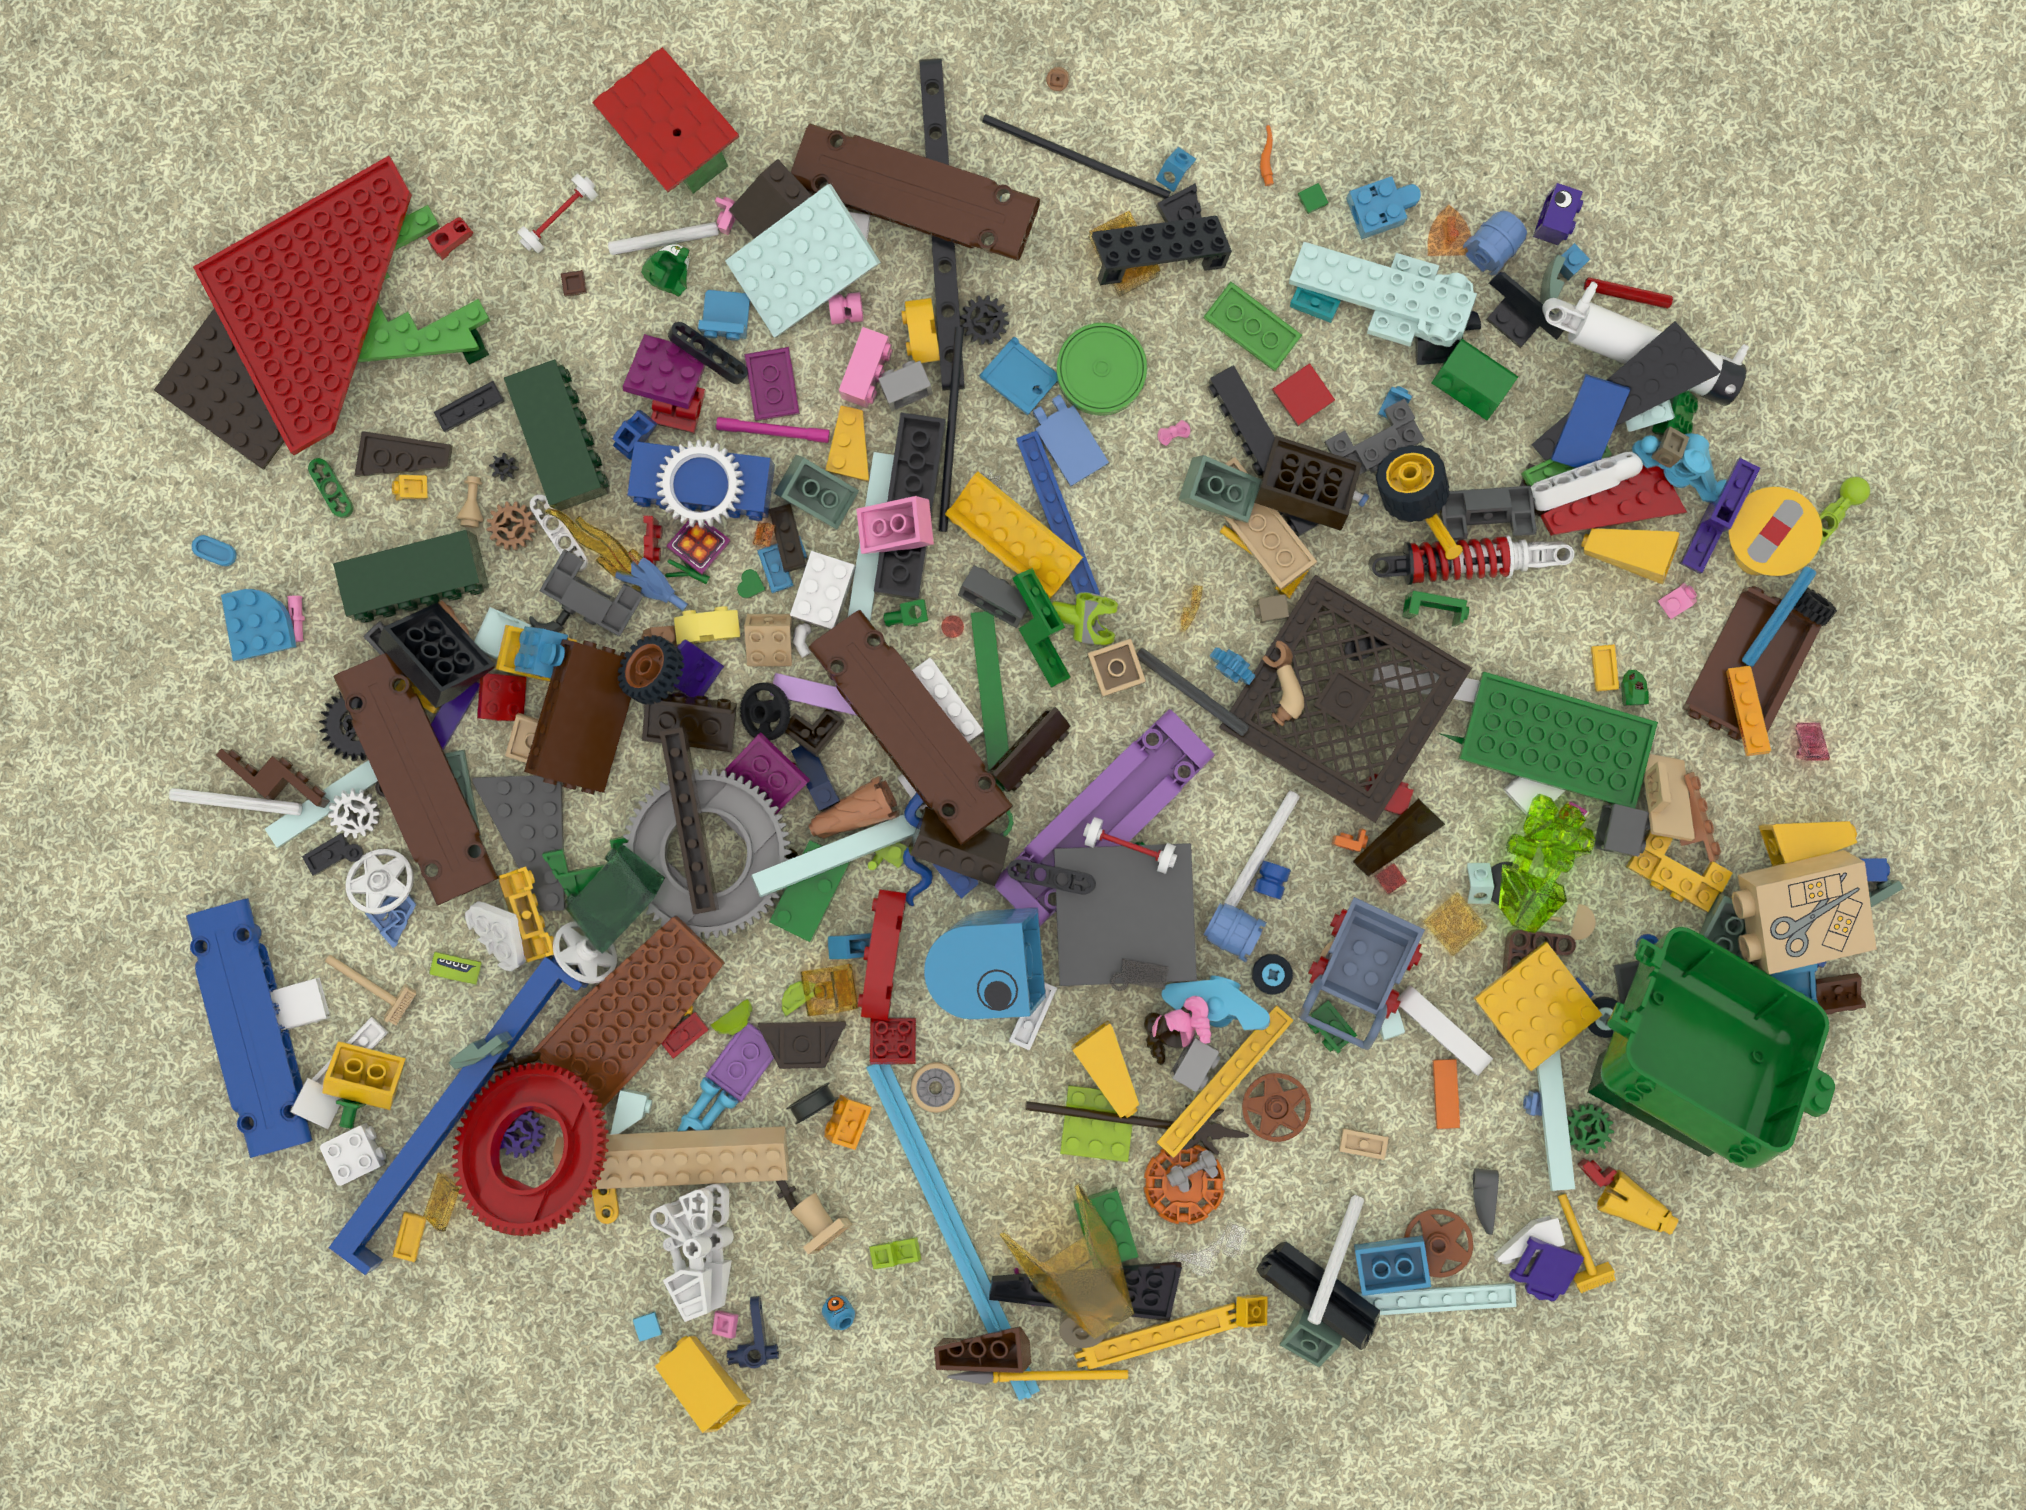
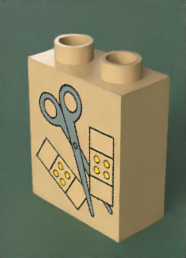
M1845 850L1738 875L1740 891L1733 892L1732 903L1736 915L1740 919L1745 920L1746 934L1740 935L1738 939L1739 949L1745 961L1753 962L1767 974L1877 950L1865 862Z

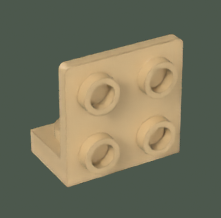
M747 614L744 625L747 666H792V617L790 614Z

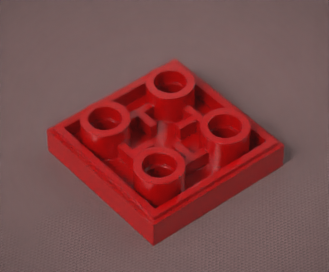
M1310 363L1272 389L1297 427L1335 401V398Z
M870 1018V1065L916 1064V1018H888V1021Z

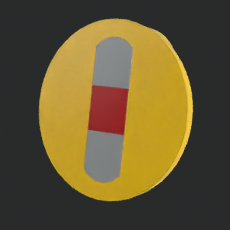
M1766 487L1747 495L1728 532L1736 563L1744 572L1757 576H1783L1805 567L1815 557L1822 540V523L1813 504L1800 493L1783 487Z

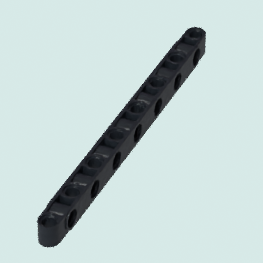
M942 58L920 59L926 158L949 165ZM930 88L938 89V93L935 95H930L927 91ZM933 132L942 134L939 139H932L930 137ZM931 236L942 391L950 390L952 362L946 361L945 357L947 354L953 353L955 327H960L955 243ZM947 264L951 267V270L947 273H942L939 270L940 266ZM945 309H952L954 315L947 318L942 315V312ZM963 356L961 360L959 390L965 389Z

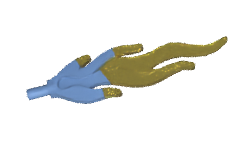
M550 508L545 510L547 514L562 521L579 544L600 554L601 556L596 559V562L612 576L621 581L634 584L632 588L643 593L644 597L661 600L665 603L669 601L682 611L687 608L688 604L674 594L675 590L669 585L662 572L636 550L631 549L627 552L617 539L605 531L586 523L580 516L575 519V522L578 524L577 526L566 514Z

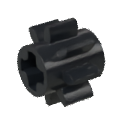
M503 453L502 457L499 458L494 455L495 461L489 465V467L495 470L492 476L496 478L501 475L500 479L502 482L506 481V477L515 479L513 473L519 470L518 467L513 465L516 459L511 457L508 460L506 453ZM504 463L507 464L508 468H505L503 471L499 469L500 466H504Z

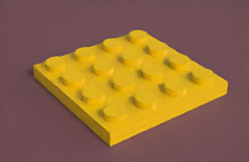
M1547 942L1537 947L1474 997V1000L1529 1071L1534 1070L1602 1016V1013Z

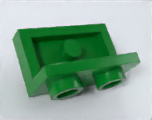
M1329 1000L1323 1002L1309 1014V1016L1353 1037L1357 1036ZM1307 1024L1315 1034L1319 1032L1324 1038L1322 1043L1329 1052L1334 1050L1338 1054L1341 1052L1340 1049L1349 1043L1316 1026Z

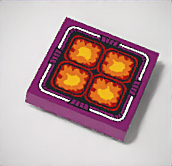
M688 520L666 547L700 575H703L731 540L714 526L710 527L707 521L704 522L703 528H700L698 521H696L694 527H691Z

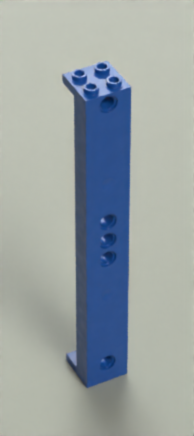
M554 955L543 959L484 1038L488 1042L496 1035L508 1032L513 1038L508 1042L509 1047L499 1055L497 1054L493 1057L490 1054L481 1061L461 1069L328 1247L364 1275H367L381 1264L383 1259L365 1247L463 1116L465 1109L469 1108V1102L475 1100V1094L481 1092V1088L486 1085L495 1073L493 1070L494 1064L504 1061L507 1054L510 1053L562 982L575 991H578L581 987L586 988L589 983L578 981L569 976L559 966ZM576 968V970H574L575 972L582 975L579 968Z

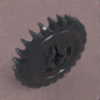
M339 691L340 699L336 696H331L334 704L325 703L329 712L321 711V714L327 717L325 720L319 721V723L326 725L325 728L319 730L321 733H327V736L322 741H331L327 749L336 748L334 755H340L343 752L342 759L344 760L348 759L351 755V760L354 762L358 759V756H360L362 761H365L366 754L360 741H353L357 734L351 720L353 719L350 713L342 722L344 715L349 711ZM355 698L351 704L352 708H361L363 705L362 699ZM342 725L344 729L347 731L345 734L343 733Z

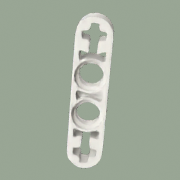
M534 496L530 501V509L560 555L564 549L560 547L559 541L563 537H569L571 545L566 550L569 552L573 551L576 556L582 557L585 560L579 572L585 570L588 565V558L559 513L549 506L546 496ZM537 501H546L544 508L548 513L552 509L553 513L547 514L541 519L544 513L540 509H535ZM551 518H556L559 521V526L555 530H549L547 527V522Z

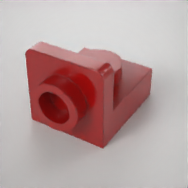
M1583 1158L1577 1164L1590 1180L1599 1187L1609 1185L1617 1173L1610 1166L1600 1173L1602 1169L1594 1160L1589 1161Z

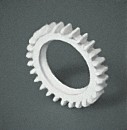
M697 440L696 447H694L692 442L688 441V449H685L680 444V453L672 449L673 458L664 457L668 465L660 464L659 466L665 471L664 473H657V477L663 480L656 483L657 487L663 488V490L657 492V495L665 497L660 503L668 505L665 510L667 513L674 511L672 518L675 520L681 516L680 522L682 524H685L689 519V526L694 527L696 521H698L700 528H703L705 521L712 527L714 518L719 524L722 523L720 515L729 518L727 510L735 512L736 509L732 503H740L741 501L736 495L744 493L743 490L737 488L744 485V481L737 479L743 476V472L735 471L740 467L739 463H732L735 459L733 455L726 457L728 453L726 448L719 452L720 445L718 443L711 448V442L707 440L703 447L702 442ZM697 457H705L716 461L724 469L728 478V490L724 500L714 509L705 512H696L684 507L676 498L673 488L674 477L679 467L686 461Z

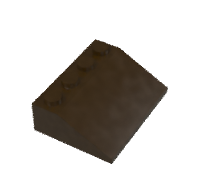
M777 159L756 178L732 205L729 212L755 239L812 195Z
M1275 435L1254 503L1341 531L1349 515L1362 463Z

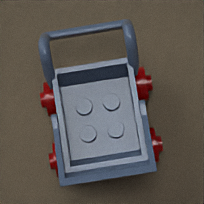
M1354 897L1349 909L1343 908L1340 915L1335 913L1330 924L1331 927H1334L1331 935L1335 937L1329 953L1332 954L1330 961L1321 956L1318 963L1313 961L1308 974L1312 975L1309 981L1312 986L1299 1012V1018L1362 1049L1369 1050L1375 1042L1385 1018L1388 1019L1391 1012L1395 1014L1401 1001L1397 1000L1400 992L1392 988L1395 983L1400 984L1406 970L1410 971L1413 964L1418 965L1423 954L1419 952L1422 946L1419 942L1425 929ZM1320 989L1376 1015L1364 1041L1309 1016Z

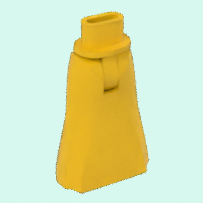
M1616 1170L1617 1173L1614 1175L1613 1182L1605 1187L1597 1202V1209L1658 1232L1664 1231L1671 1235L1679 1219L1674 1217L1670 1210L1641 1188L1623 1171Z

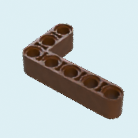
M1513 929L1508 932L1505 940L1502 975L1512 968L1511 960L1513 957L1518 956L1521 961L1529 955V952L1537 948L1536 940L1540 936L1544 937L1545 942L1550 945L1556 955L1572 954L1575 951L1576 942L1569 935ZM1519 933L1523 941L1520 945L1516 946L1513 938ZM1561 939H1566L1568 943L1564 951H1561L1559 948ZM1497 1030L1498 1036L1504 1039L1500 1032Z

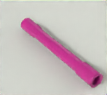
M717 417L716 430L746 432L829 443L830 430L775 425L725 417Z

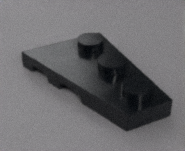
M1196 183L1157 203L1156 207L1165 222L1201 218V206L1198 203ZM1192 259L1187 261L1190 264L1198 259Z

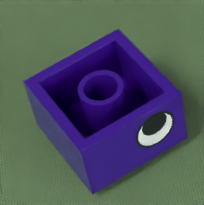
M1556 183L1546 196L1533 237L1555 245H1559L1563 240L1566 241L1568 235L1573 233L1576 221H1573V219L1582 208L1584 200H1581L1583 191Z

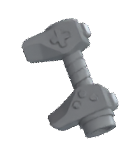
M1205 1150L1197 1154L1198 1161L1185 1168L1179 1164L1172 1167L1170 1173L1166 1175L1172 1187L1178 1186L1181 1192L1189 1191L1188 1176L1201 1169H1204L1211 1178L1218 1175L1217 1162L1212 1152Z

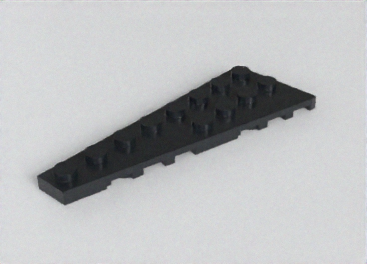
M1674 321L1606 380L1630 388L1615 427L1721 373L1677 321ZM1570 412L1531 444L1545 461L1551 459Z
M1165 1262L992 1276L989 1300L1070 1310H1089L1095 1313L1170 1321L1182 1265L1181 1262Z

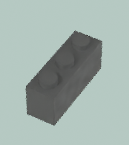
M975 565L972 567L958 593L959 597L1015 628L1019 626L1028 610V606L1018 589L1009 585L1006 580L998 579L986 569Z

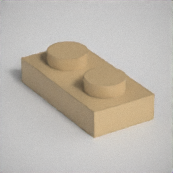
M1342 1128L1339 1151L1385 1160L1389 1137Z

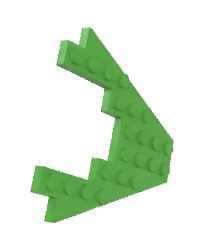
M428 205L409 215L406 212L394 251L440 227ZM388 272L386 273L385 279L390 277ZM477 299L418 330L409 312L388 322L377 301L357 363L477 351L480 348L471 330L484 325L490 319L481 302Z

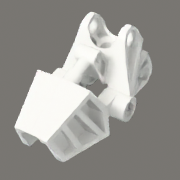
M724 1183L712 1184L679 1197V1200L671 1204L667 1203L654 1209L650 1215L652 1226L671 1236L664 1240L663 1247L666 1251L671 1252L675 1273L664 1279L663 1282L684 1322L725 1305L732 1260H724L723 1248L732 1243L734 1236L729 1227L722 1226L727 1223L729 1218V1189ZM714 1190L721 1193V1196L718 1197L717 1194H714ZM714 1210L719 1211L722 1218L719 1223L713 1219ZM657 1212L664 1214V1224H659L656 1221ZM681 1246H683L684 1255L689 1259V1267H686L684 1259L682 1260L679 1250Z

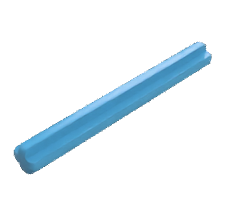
M1808 566L1804 567L1742 658L1745 664L1751 667L1755 665L1816 576L1817 572Z

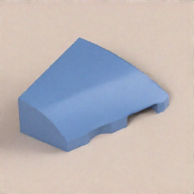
M409 894L402 904L389 912L382 914L365 913V915L379 929L380 934L391 947L394 948L398 944V940L407 925L416 902ZM386 896L380 908L391 904L398 898Z

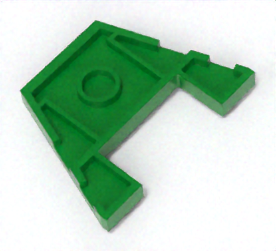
M626 838L610 839L614 862L572 871L568 869L564 848L543 852L542 856L545 862L549 864L555 878L559 880L564 888L565 894L578 915L624 906L628 875H624L623 872L628 870V866H623L622 863L627 861L628 858L621 856V853L627 852L628 849L621 845L628 843L629 840Z

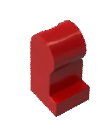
M458 217L427 237V240L443 261L449 256L451 251L467 241L473 235V231L463 218Z

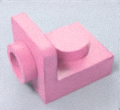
M716 197V205L725 209L718 216V228L720 232L729 235L736 220L729 212V209L735 201L727 197H723V199Z

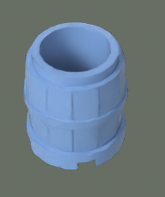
M1504 210L1496 212L1486 222H1483L1474 236L1469 237L1464 243L1463 249L1467 247V258L1482 272L1487 269L1492 271L1489 275H1497L1503 268L1504 263L1513 257L1524 243L1527 230L1520 219L1514 214Z
M1220 903L1203 935L1207 937L1206 939L1209 942L1218 946L1219 949L1238 956V959L1246 963L1248 957L1245 954L1250 956L1263 930L1259 927L1260 925L1265 927L1267 922L1259 918L1258 920L1242 909L1227 903L1224 905Z

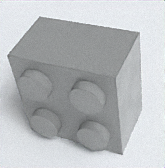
M909 361L902 365V369L894 371V369L888 370L881 374V378H878L891 412L933 394L931 384L921 361Z
M1194 1036L1193 1041L1188 1047L1183 1049L1171 1070V1077L1195 1092L1199 1088L1203 1089L1209 1079L1207 1077L1210 1068L1214 1069L1220 1060L1218 1056L1219 1051L1210 1044L1200 1042L1199 1038Z

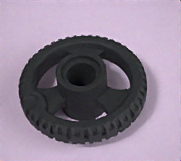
M768 682L757 683L747 689L740 704V716L745 730L753 738L760 732L769 741L779 738L787 730L791 717L790 703H788L789 700L781 688ZM762 690L769 691L774 695V699L760 701L757 693ZM780 718L777 727L772 731L770 723L776 722ZM754 723L760 724L759 729L756 728Z

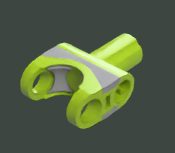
M1085 592L1077 594L1076 605L1053 601L1052 604L1062 623L1074 625V640L1096 645H1108L1115 641V634L1103 627L1098 620V615L1117 612L1118 603L1115 600Z

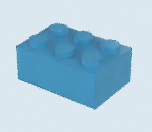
M1423 1236L1354 1244L1362 1296L1431 1287Z

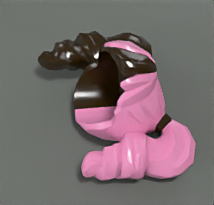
M1195 995L1189 997L1181 1009L1171 1011L1165 1015L1149 1013L1145 1017L1144 1026L1148 1035L1146 1038L1147 1047L1151 1049V1055L1157 1059L1159 1065H1163L1165 1062V1047L1163 1044L1173 1048L1188 1047L1193 1041L1195 1030L1197 1035H1199L1200 1042L1204 1044L1211 1042L1210 1020L1208 1019L1209 1009L1207 1002L1202 997Z

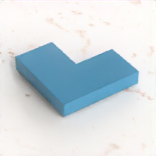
M800 537L804 558H808ZM774 544L757 550L771 592L775 593L793 587L789 572L785 573L783 570L778 545Z

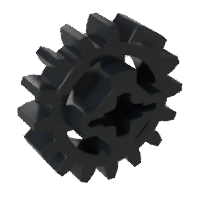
M986 295L984 300H982L981 296H977L976 303L971 299L968 301L970 307L964 306L962 308L966 314L960 316V319L965 320V323L960 325V327L967 329L964 334L965 336L972 335L971 342L979 339V345H983L986 340L988 345L993 344V338L996 341L1001 339L999 333L1005 334L1007 332L1003 326L1009 325V322L1004 320V317L1009 314L1008 312H1002L1005 305L998 306L997 298L990 301L989 295ZM987 306L991 307L996 313L988 310ZM976 308L975 317L973 319H970L973 310ZM983 317L993 318L989 320V322L987 323H976V321L980 320ZM998 321V326L994 331L993 325ZM975 327L980 330L981 334L977 333L973 328Z

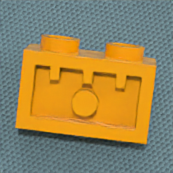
M840 1095L839 1099L834 1103L832 1117L825 1126L824 1137L831 1143L856 1150L872 1107Z

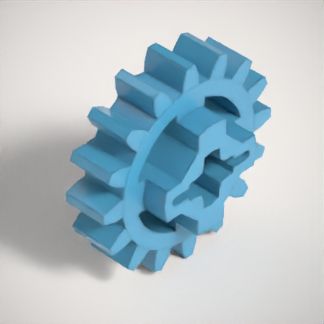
M1216 647L1210 654V658L1217 663L1215 668L1233 682L1237 683L1240 680L1250 685L1255 678V674L1248 669L1250 664L1230 649L1225 652Z

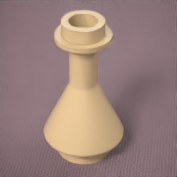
M467 476V480L464 481V483L469 484L468 496L456 517L457 520L461 521L460 526L479 528V523L484 521L477 503L478 485H483L479 477Z

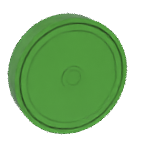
M1093 323L1083 326L1072 333L1061 347L1056 369L1058 385L1069 403L1082 412L1097 416L1118 413L1129 407L1143 389L1147 375V360L1144 350L1133 334L1118 325Z

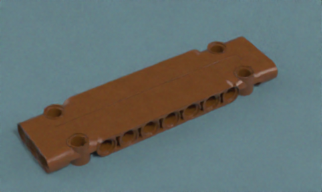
M811 123L805 130L791 169V173L808 192L817 193L823 182L831 184L847 208L972 249L977 247L987 253H995L1019 261L1023 254L1040 206V198L1013 190L1007 185H998L997 182L987 177L861 136L854 135L851 137L839 130L832 131ZM843 139L841 146L834 147L837 140ZM1003 194H1010L1007 201L1000 202V197ZM987 237H994L991 245H984Z
M861 610L854 612L810 644L808 648L827 671L828 677L836 683V688L923 802L930 809L933 808L939 821L946 825L960 845L969 841L1013 807L1012 803L995 783L994 777L985 770L986 767L978 754L896 649L885 642L883 634L875 629ZM877 639L880 644L873 647L868 644V640ZM838 664L843 667V670L836 673L831 670V667ZM985 780L989 782L990 788L981 789L978 782ZM950 807L953 809L954 814L947 817L942 813V809Z
M386 653L334 675V680L344 699L345 706L353 719L351 720L352 725L415 863H418L421 875L425 878L436 905H441L499 879L488 856L486 847L480 838L481 834L425 709L417 693L414 692L408 677ZM398 680H404L406 683V687L402 691H396L394 688ZM355 698H361L363 702L362 707L358 710H354L351 705ZM473 845H478L481 848V854L477 858H473L469 854V849ZM430 864H435L438 867V873L434 877H430L426 871Z

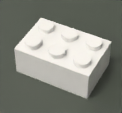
M811 551L790 616L828 630L838 624L855 573V565Z

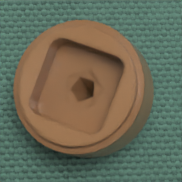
M1062 67L1052 68L1046 77L1048 87L1054 91L1064 90L1069 83V74Z

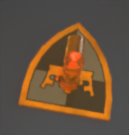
M1451 205L1446 206L1438 214L1431 226L1428 236V256L1466 255L1468 252L1467 247L1463 249V245L1471 236L1470 230L1460 213Z

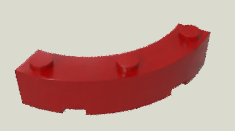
M879 889L878 898H873L872 911L875 912L870 947L865 946L863 960H867L863 994H859L857 1006L861 1007V1017L888 1021L892 999L893 976L899 946L898 941L905 911L906 893Z

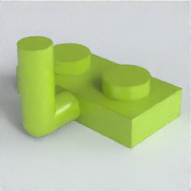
M897 842L875 851L874 853L876 854L868 863V868L876 870L883 859L899 868L903 863V854L907 846Z

